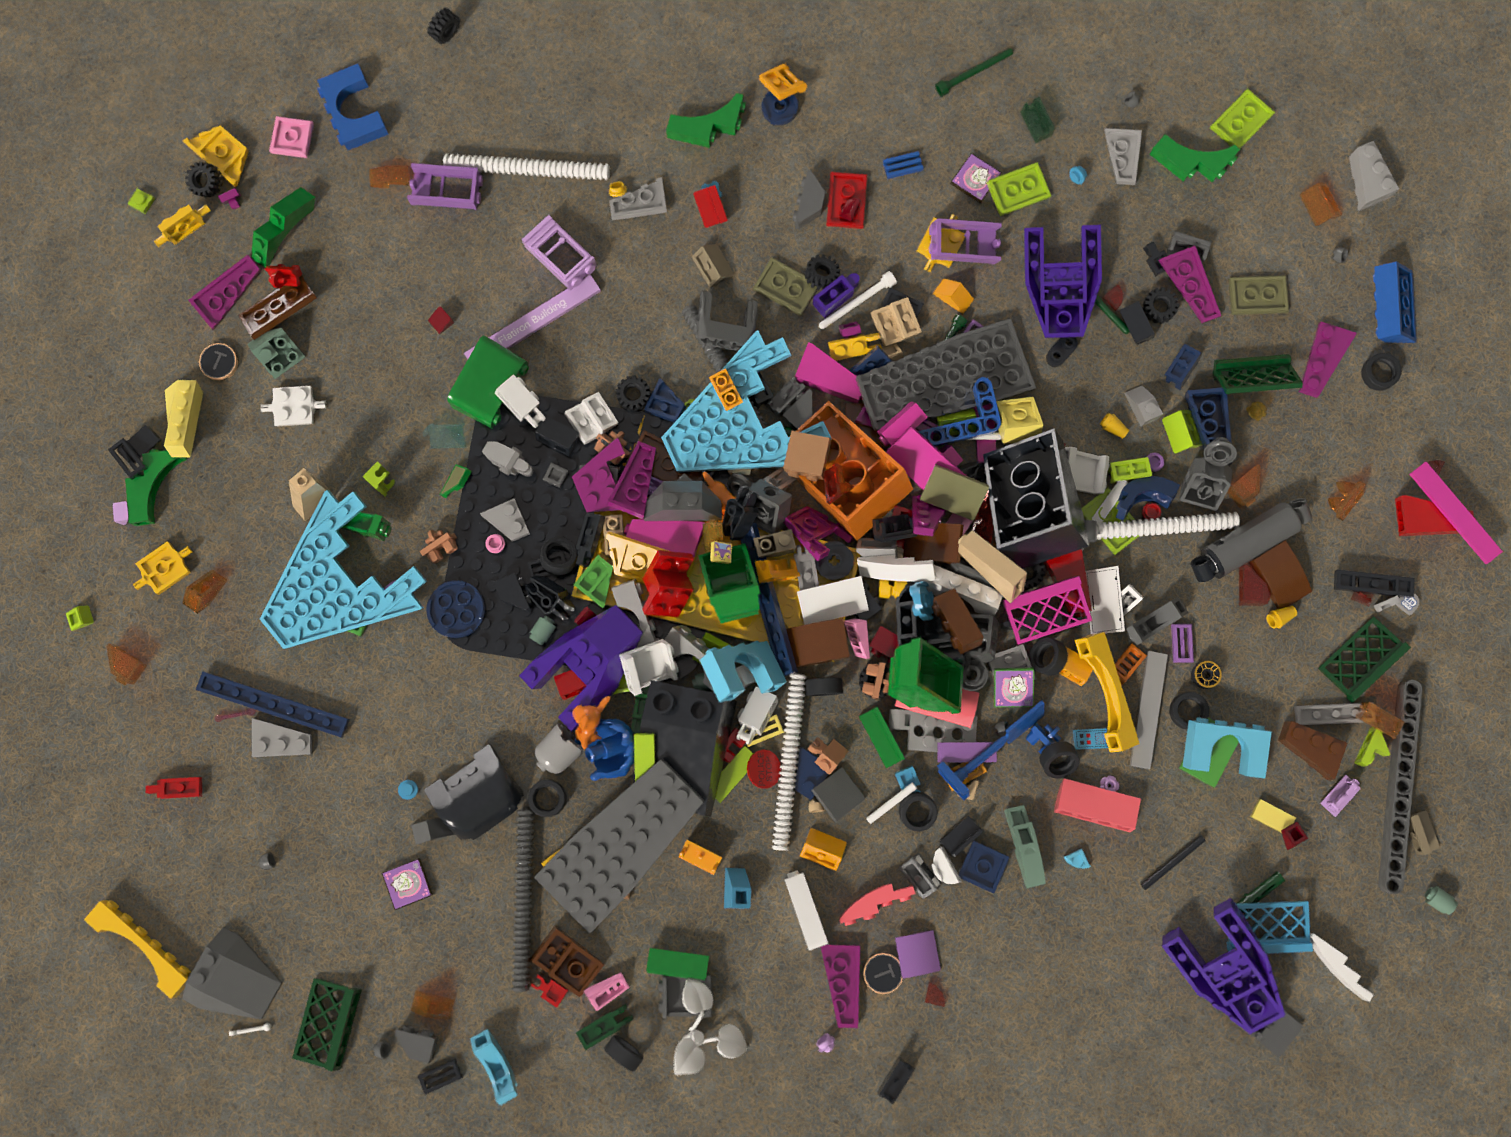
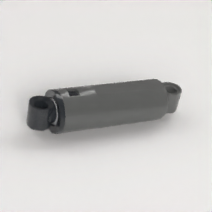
M1298 498L1292 500L1289 504L1281 502L1203 548L1201 556L1191 561V567L1197 581L1207 582L1214 577L1221 579L1300 532L1302 524L1312 519L1307 500Z

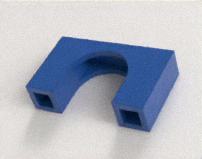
M359 64L317 80L320 86L317 90L321 98L326 100L324 107L327 113H331L333 117L330 121L334 130L338 129L339 135H337L341 146L345 145L347 150H351L388 135V131L378 111L358 119H349L341 115L340 109L344 99L353 93L369 87Z

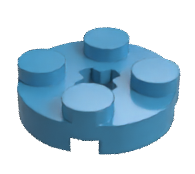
M926 581L916 582L909 587L910 595L913 597L914 602L912 606L913 614L919 616L923 621L934 618L932 616L934 595L932 591L928 592L926 587L929 584Z

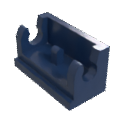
M1184 344L1165 373L1166 382H1174L1176 384L1175 387L1181 390L1200 361L1201 352Z

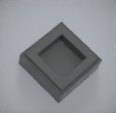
M551 463L543 480L561 488L569 471Z

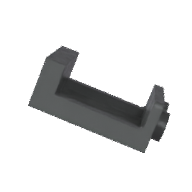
M707 974L706 980L698 981L704 983L711 991V974ZM663 975L662 980H659V992H662L663 1000H659V1013H663V1018L669 1016H699L700 1012L696 1014L691 1013L683 1004V990L686 979L689 978ZM712 1008L704 1010L703 1017H711Z

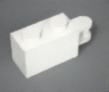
M513 374L496 389L495 394L520 421L525 418L536 428L541 420L544 421L546 419L537 409L539 398L533 391L529 392L527 390L525 382L520 377L516 378ZM532 411L536 414L533 418L529 415Z
M755 687L754 691L748 694L746 700L748 703L738 714L741 728L736 739H742L748 745L751 744L755 734L762 735L778 704L776 695L769 692L762 694L758 687ZM746 729L751 731L750 734L745 732Z

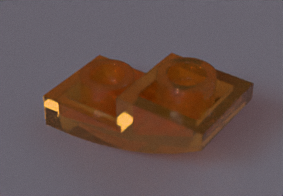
M406 165L382 166L369 169L370 187L389 188L390 184L409 185V170Z

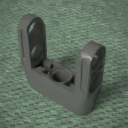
M702 290L697 320L698 342L703 345L739 351L755 333L757 300L749 299L747 308L744 311L743 326L711 321L712 295L710 291Z

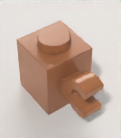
M818 737L808 748L811 753L820 754L815 763L829 775L849 752L835 739L827 746Z

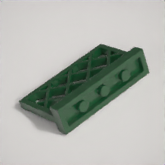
M1290 354L1214 360L1212 377L1220 382L1226 394L1303 387L1302 380L1291 365L1292 357Z
M1373 616L1318 669L1353 703L1411 647L1406 642L1402 643ZM1372 623L1379 628V635H1369L1368 627ZM1365 638L1366 648H1355V639ZM1369 638L1379 639L1380 648H1369ZM1383 639H1391L1396 645L1392 649H1383ZM1352 651V661H1341V652ZM1355 651H1366V661H1355ZM1369 652H1380V661L1371 662ZM1329 663L1338 664V674H1331L1325 667ZM1341 664H1352V674H1342ZM1356 664L1366 665L1367 673L1365 675L1356 674ZM1342 677L1353 678V686L1349 690L1342 684Z
M314 978L292 1059L320 1066L332 1072L341 1070L362 989ZM318 984L324 985L327 991L322 997H319L316 992ZM338 989L345 991L343 1000L337 1003L333 993ZM329 996L333 1006L326 1010L321 1000ZM318 1004L322 1013L314 1018L311 1009L312 1006ZM336 1009L338 1019L332 1023L328 1012ZM324 1016L328 1026L320 1030L316 1020ZM312 1023L316 1034L309 1038L306 1028ZM330 1028L333 1037L327 1043L322 1033ZM318 1036L323 1046L315 1050L311 1040ZM307 1043L311 1054L306 1057L299 1055L301 1046ZM323 1049H325L328 1055L326 1062L320 1061L317 1055Z

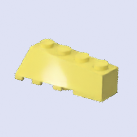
M177 380L165 389L168 428L164 446L171 457H191L203 397V391L196 380Z

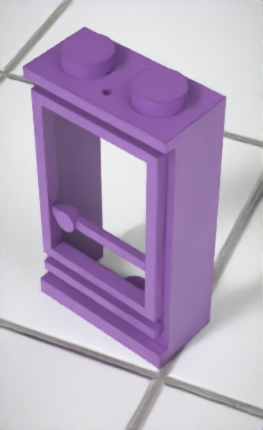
M411 163L414 179H410L412 195L407 196L411 205L477 210V204L481 202L479 186L483 185V176L480 175L478 168ZM432 176L441 177L440 194L438 197L430 196ZM444 178L472 179L470 199L443 197Z
M936 219L929 227V234L931 235L929 253L931 254V260L996 264L1001 261V257L996 256V248L1001 244L1000 239H996V230L1001 228V223ZM941 228L966 230L964 234L966 237V254L941 252ZM969 230L978 231V255L969 254V236L971 235Z

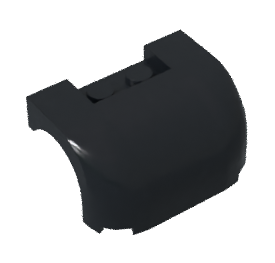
M915 583L905 585V588L896 599L897 640L899 646L911 643L912 639L921 638L957 663L966 664V652L960 654L958 649H954L949 633H945L941 626L942 621L939 616L936 617L932 613L933 619L923 621L919 616L913 614L912 606L914 602L913 597L910 595L909 587Z
M490 744L473 755L475 758L473 762L446 781L440 778L424 789L440 819L460 840L471 838L475 840L513 814L518 809L517 805L521 801V797L524 796L522 789L508 774L500 762L497 752Z

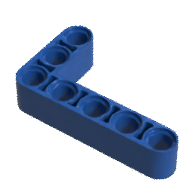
M981 377L973 386V394L979 417L918 432L935 447L995 433L1000 428L1001 420L991 381L988 378ZM984 383L987 386V391H980L978 384ZM982 402H989L991 409L985 410L982 407ZM987 420H993L996 423V427L994 429L987 427ZM974 424L977 427V432L971 433L968 430V425ZM952 428L957 429L959 436H950L949 430ZM931 433H938L940 441H932L930 438Z

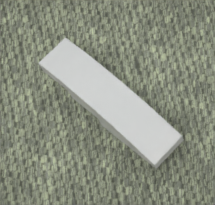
M896 554L857 558L860 576L892 581H935L936 579L933 560L915 561L914 557L896 559Z
M1310 933V942L1313 943V949L1326 967L1358 997L1370 1002L1373 994L1357 984L1361 976L1344 965L1348 957L1315 934Z

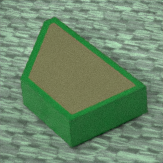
M456 464L439 495L447 498L454 490L462 489L471 474V470Z

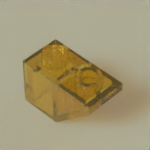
M716 519L707 520L706 523H702L706 553L711 552V542L724 543L722 522H718Z

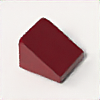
M859 198L847 200L839 216L851 222L860 207L861 200Z
M441 306L428 319L429 323L439 334L454 324L451 317Z
M585 607L574 622L577 625H581L597 615L588 607Z
M1298 822L1281 830L1287 850L1308 839Z

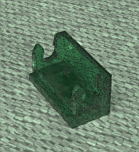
M1040 97L1035 98L1030 105L1025 103L1020 114L1034 142L1038 143L1052 137L1055 127Z

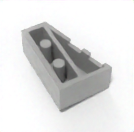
M1374 141L1356 148L1349 156L1352 177L1356 188L1355 195H1357L1358 211L1391 198L1399 190Z

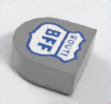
M1416 594L1412 598L1399 597L1400 603L1396 604V606L1410 616L1418 608L1419 598Z

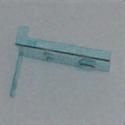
M429 424L423 430V437L429 433L431 449L467 448L464 434L465 424Z

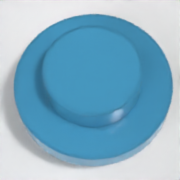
M1075 166L1070 169V179L1074 183L1082 184L1085 182L1087 172L1082 166Z
M405 780L400 783L398 793L403 799H413L418 793V786L412 780Z

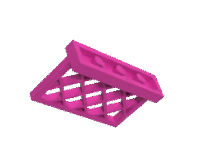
M1079 576L1022 593L1012 603L1006 599L1002 600L1017 645L1092 621ZM1077 589L1079 594L1076 603L1066 599L1069 592ZM1053 596L1062 599L1058 609L1048 605ZM1065 601L1075 605L1070 615L1060 611ZM1034 602L1044 605L1039 615L1029 611ZM1046 607L1056 611L1051 621L1041 617ZM1077 607L1084 610L1085 619L1077 620L1072 617ZM1020 608L1025 611L1021 621L1013 618L1011 610ZM1027 613L1037 617L1033 627L1023 623ZM1058 613L1068 617L1063 626L1054 623ZM1040 619L1050 623L1044 632L1035 629ZM1021 625L1031 629L1028 637L1020 639L1018 633Z

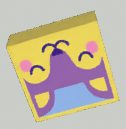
M717 541L711 542L710 561L730 564L732 544Z

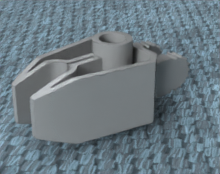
M487 442L482 450L484 455L493 464L500 467L499 470L507 475L511 473L516 476L517 473L530 476L534 472L521 455L523 452L515 447L509 448L499 442Z

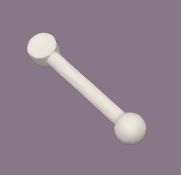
M265 1023L264 1026L229 1031V1036L259 1030L269 1031L271 1024Z

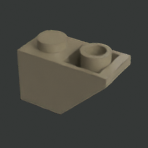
M791 529L753 539L758 558L778 557L794 553L796 549Z

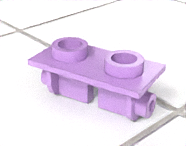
M1345 775L1320 804L1336 817L1361 789L1358 786L1360 783L1356 779L1351 780Z

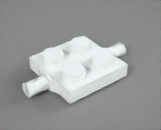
M311 386L273 388L272 404H261V412L272 411L275 426L314 424L315 409L327 408V405H325L327 403L326 400H314Z

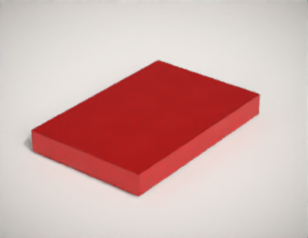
M831 172L826 226L863 229L867 174ZM859 198L861 200L860 207L851 222L839 216L847 200Z

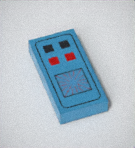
M1107 728L1073 730L1075 750L1108 748L1104 733H1107Z

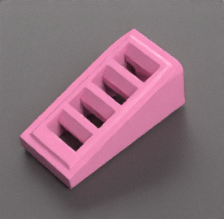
M857 618L845 620L844 625L855 656L869 659L867 621Z
M619 973L584 990V993L595 1010L598 1011L630 987L622 973Z

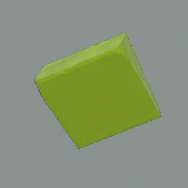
M88 605L77 606L66 613L71 631L94 623Z

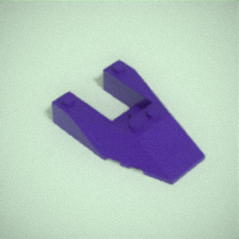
M1082 225L1081 262L1044 264L1043 227L1024 228L1025 285L1044 337H1084L1102 282L1101 225Z
M615 605L563 634L535 658L519 676L531 689H541L560 667L566 663L587 685L558 717L570 731H575L579 724L576 723L572 712L574 708L578 705L597 707L602 699L611 696L618 689L619 682L624 673L620 654L636 649L643 631Z
M1229 898L1214 907V918L1236 948L1206 963L1180 927L1162 936V947L1198 996L1204 997L1212 1003L1214 1008L1224 1012L1229 1016L1230 1020L1251 1034L1284 1017L1285 1011L1268 956L1243 913L1232 898Z

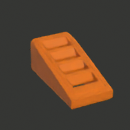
M1133 643L1114 663L1121 686L1147 656ZM1131 651L1139 659L1136 660L1135 658H1133L1129 654V652ZM1126 657L1134 665L1129 664L1124 658ZM1120 663L1129 671L1127 672L1121 666H1119Z

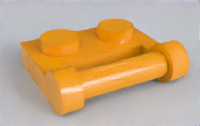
M781 64L759 75L760 81L779 100H783L797 92L803 93L807 89V84L802 80L800 81L786 64Z

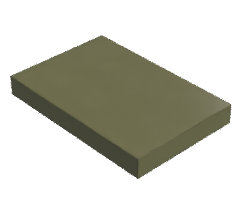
M772 257L753 287L754 291L799 316H802L817 291L816 286L812 288L811 283H807L805 275Z
M1286 275L1230 277L1228 279L1231 315L1289 312Z
M935 464L920 500L974 521L989 489V485Z

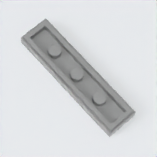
M1374 702L1294 706L1295 721L1301 725L1376 722Z

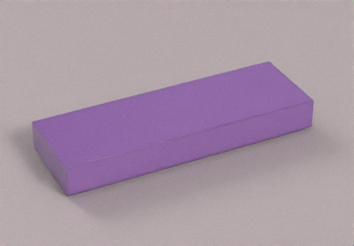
M937 742L938 762H970L994 742ZM997 752L984 762H997Z

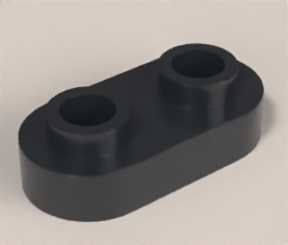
M1076 337L1060 338L1046 355L1048 365L1051 367L1061 366L1077 348L1078 341ZM1065 341H1070L1072 345H1067ZM1053 354H1058L1059 359H1055Z

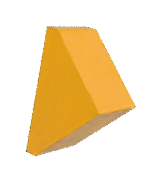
M943 279L933 292L935 296L961 314H964L974 301V298L961 282Z

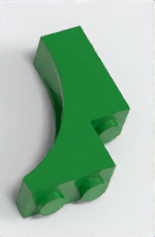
M736 93L724 107L704 116L684 117L670 114L666 129L667 138L710 148L711 142L715 141L716 132L735 136L736 131L740 130L742 124L740 115L745 112L746 108L743 94Z
M1165 134L1153 147L1149 155L1183 182L1187 177L1191 179L1197 171L1213 182L1216 178L1220 180L1227 171L1225 169L1228 164L1232 166L1239 158L1236 155L1240 148L1233 145L1224 150L1214 152L1196 151L1176 143Z
M300 187L270 207L269 221L253 231L251 258L264 267L271 264L278 247L287 234L300 220L314 210L315 196Z
M158 449L142 454L143 462L148 468L144 470V475H136L133 480L130 478L125 479L130 524L134 526L155 524L154 506L159 487L169 472L180 463L186 461L187 457H171L167 450L161 451Z
M360 512L344 525L342 529L365 537L370 536L385 541V538L389 537L392 527L391 523L380 515Z

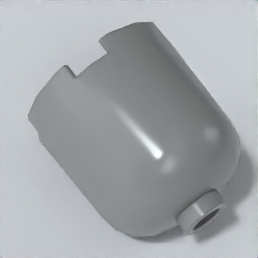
M557 724L535 748V756L538 760L537 766L544 772L548 770L555 774L561 773L582 755L585 749L582 748L581 744L575 743L572 739L574 735L566 727Z

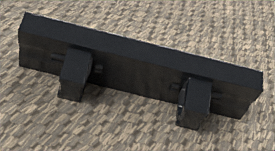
M1338 569L1334 571V590L1387 596L1398 595V597L1405 598L1414 597L1415 578ZM1358 578V585L1355 587V580Z

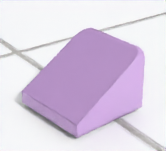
M126 501L113 503L114 521L116 523L126 525L128 522Z

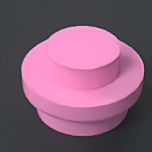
M492 534L486 540V548L491 553H499L505 547L504 538L498 534Z

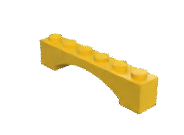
M1105 632L1090 634L1075 640L1080 659L1084 658L1092 667L1105 695L1108 727L1107 733H1104L1109 752L1125 751L1139 745L1137 732Z
M112 900L100 901L84 920L98 933L106 931L115 932L136 944L145 953L155 969L159 981L156 986L170 999L178 997L185 989V983L191 971L183 965L180 966L173 954L162 950V945L157 940H151L147 936L148 932L143 927H137L132 922L133 918L130 915L119 911L118 904Z

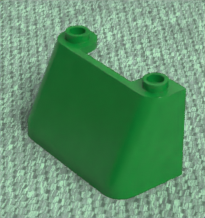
M483 335L477 342L450 390L447 401L454 410L493 429L502 418L499 408L503 402L495 394L496 389L513 374L516 378L525 376L529 369L528 362Z

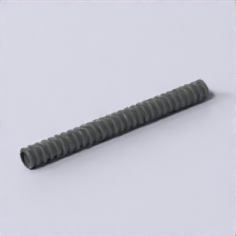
M689 305L683 309L681 314L685 316L684 319L688 321L687 324L698 340V309L696 305ZM699 343L702 345V349L705 350L704 352L707 354L708 359H711L710 363L714 364L713 368L716 369V373L720 372L728 363V358H725L726 355L722 353V348ZM748 397L762 428L768 427L765 426L766 422L763 421V417L760 416V412L757 411V407L754 406L751 397Z
M532 810L517 811L519 823H517L518 829L516 830L518 832V836H516L518 842H516V845H518V848H516L518 860L515 861L517 867H515V870H517V873H515V876H517V879H515L517 883L515 889H517V892L514 894L516 895L514 899L516 901L514 908H516V911H514V914H516V917H514V920H516L514 927L516 928L513 930V933H515V936H513L515 940L513 946H515V949H513V952H515L513 959L515 961L512 962V965H514V968H512V971H514L512 978H514V981H512V984H514L512 991L527 992L530 990V987H528V984H530V981H528V978H530V974H528L530 968H528V965L531 964L529 961L531 955H529V952H531V949H529V946H531L529 942L531 930L529 929L532 926L530 920H532V917H530V914H532V911H530V908H532L530 904L532 898H530V895L533 893L531 892L533 888L531 886V882H533L531 876H533V873H531V870H533V867H531V864H533L531 857H534L532 851H534V848H532V845H534V842H532V839H534V836H532V832H534L532 826H534V823L532 821L535 820V817H533L535 813Z

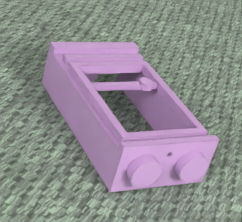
M550 215L543 219L522 239L525 248L569 290L577 287L582 282V279L587 274H591L597 266L594 257L562 229ZM557 232L561 236L559 241L548 252L543 254L539 248ZM565 241L583 257L566 275L547 258L550 253Z

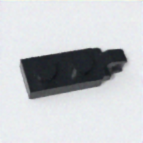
M586 513L576 550H578L576 564L582 567L590 565L598 545L605 516Z

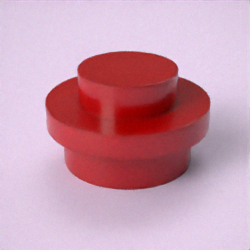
M1147 503L1142 508V516L1144 519H1148V521L1150 518L1154 520L1160 518L1161 508L1156 503Z

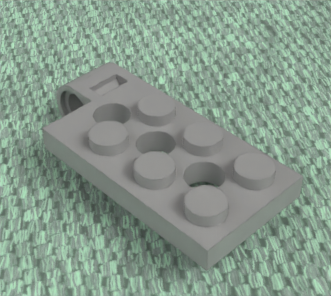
M889 709L888 728L890 730L908 731L907 750L937 752V742H976L977 716H974L971 728L910 710ZM917 725L923 729V734L920 737L914 734V728ZM935 727H939L942 730L940 738H935L933 735ZM954 729H958L961 732V737L958 740L952 737Z

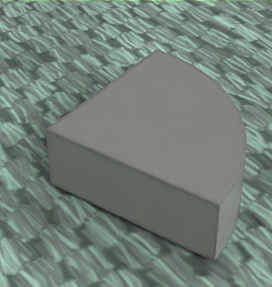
M1398 595L1374 605L1376 612H1380L1400 603Z

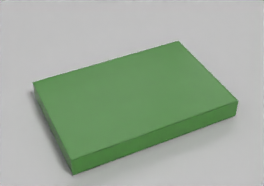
M1208 718V722L1215 723L1214 720ZM1233 735L1223 736L1216 741L1211 752L1209 772L1183 767V760L1179 769L1215 788L1239 741Z

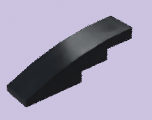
M1032 614L1027 615L1023 623L1033 627L1037 617ZM1059 614L1054 623L1063 626L1066 621H1063L1061 614ZM1053 616L1045 619L1051 621ZM1082 616L1075 619L1082 620ZM1040 619L1035 629L1044 632L1050 623ZM1010 621L1000 624L1001 628L1012 630ZM1021 625L1019 631L1030 632L1031 629Z

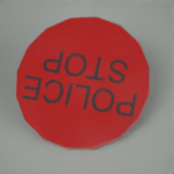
M765 749L756 751L750 756L747 763V773L752 784L758 788L767 789L773 787L778 782L781 776L779 774L781 764L778 757L773 752Z

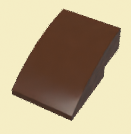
M939 523L933 536L917 534V537L905 538L903 558L914 557L915 561L933 560L934 565L960 563L961 554L958 552V542L963 536L964 525Z
M1286 540L1249 562L1260 578L1258 581L1277 609L1289 607L1312 592L1305 572Z
M843 618L786 629L797 667L850 657Z
M557 926L552 928L531 956V961L546 971L550 977L578 997L582 996L584 990L588 988L604 966V963Z

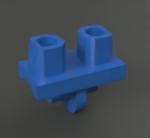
M1036 722L1026 739L1032 745L1041 740L1045 744L1039 750L1041 754L1048 745L1061 739L1057 734L1060 728L1056 726L1052 729L1047 724L1043 729Z

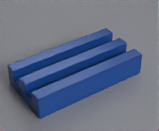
M919 151L884 159L883 166L887 179L923 171ZM914 164H917V165H918V166H914V167H910V168H906V169H902V170H898V171H894V172H890V171H889V170H893V169H897V168H902V167H906V166H910V165H914Z

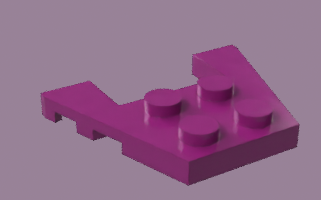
M619 438L613 440L572 476L586 512L619 510L608 505V500L616 486V482L607 461L625 454Z
M808 506L787 516L784 520V524L788 529L792 530L795 537L817 561L828 556L830 549L820 543L819 540L831 533L837 534L848 543L856 540L839 523L828 520L829 516Z

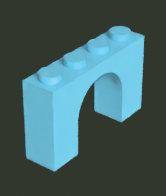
M754 641L746 645L745 643H740L734 647L727 645L721 649L714 647L707 650L706 655L700 659L719 702L733 700L745 691L736 671L735 662L743 664L750 670L762 694L774 692L787 682L767 641Z
M1196 717V721L1189 720L1183 767L1190 770L1209 772L1211 752L1214 744L1223 736L1233 735L1241 746L1239 774L1248 777H1266L1272 732L1264 730L1265 726L1253 724L1252 728L1246 727L1245 723L1234 722V725H1227V721L1215 720V723L1208 722L1209 719Z

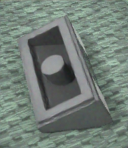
M918 853L899 867L922 899L932 894L941 886L939 880Z

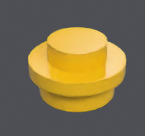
M617 181L610 184L609 195L616 198L626 194L627 187L623 182Z

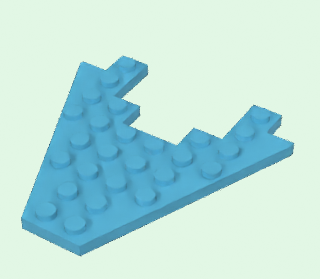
M757 330L724 366L723 369L726 368L743 403L726 411L710 382L661 437L678 473L784 467L790 437L788 438L781 421L763 429L748 398L765 390L757 372L792 356L783 337L765 346ZM823 421L801 431V433L828 437L832 440Z
M330 490L324 491L260 617L261 622L283 649L424 608L413 593L424 585L427 580L415 566L387 589H384L374 576L368 578L358 587L335 559L349 547V544L338 530L367 507L356 492H351L341 502H338Z

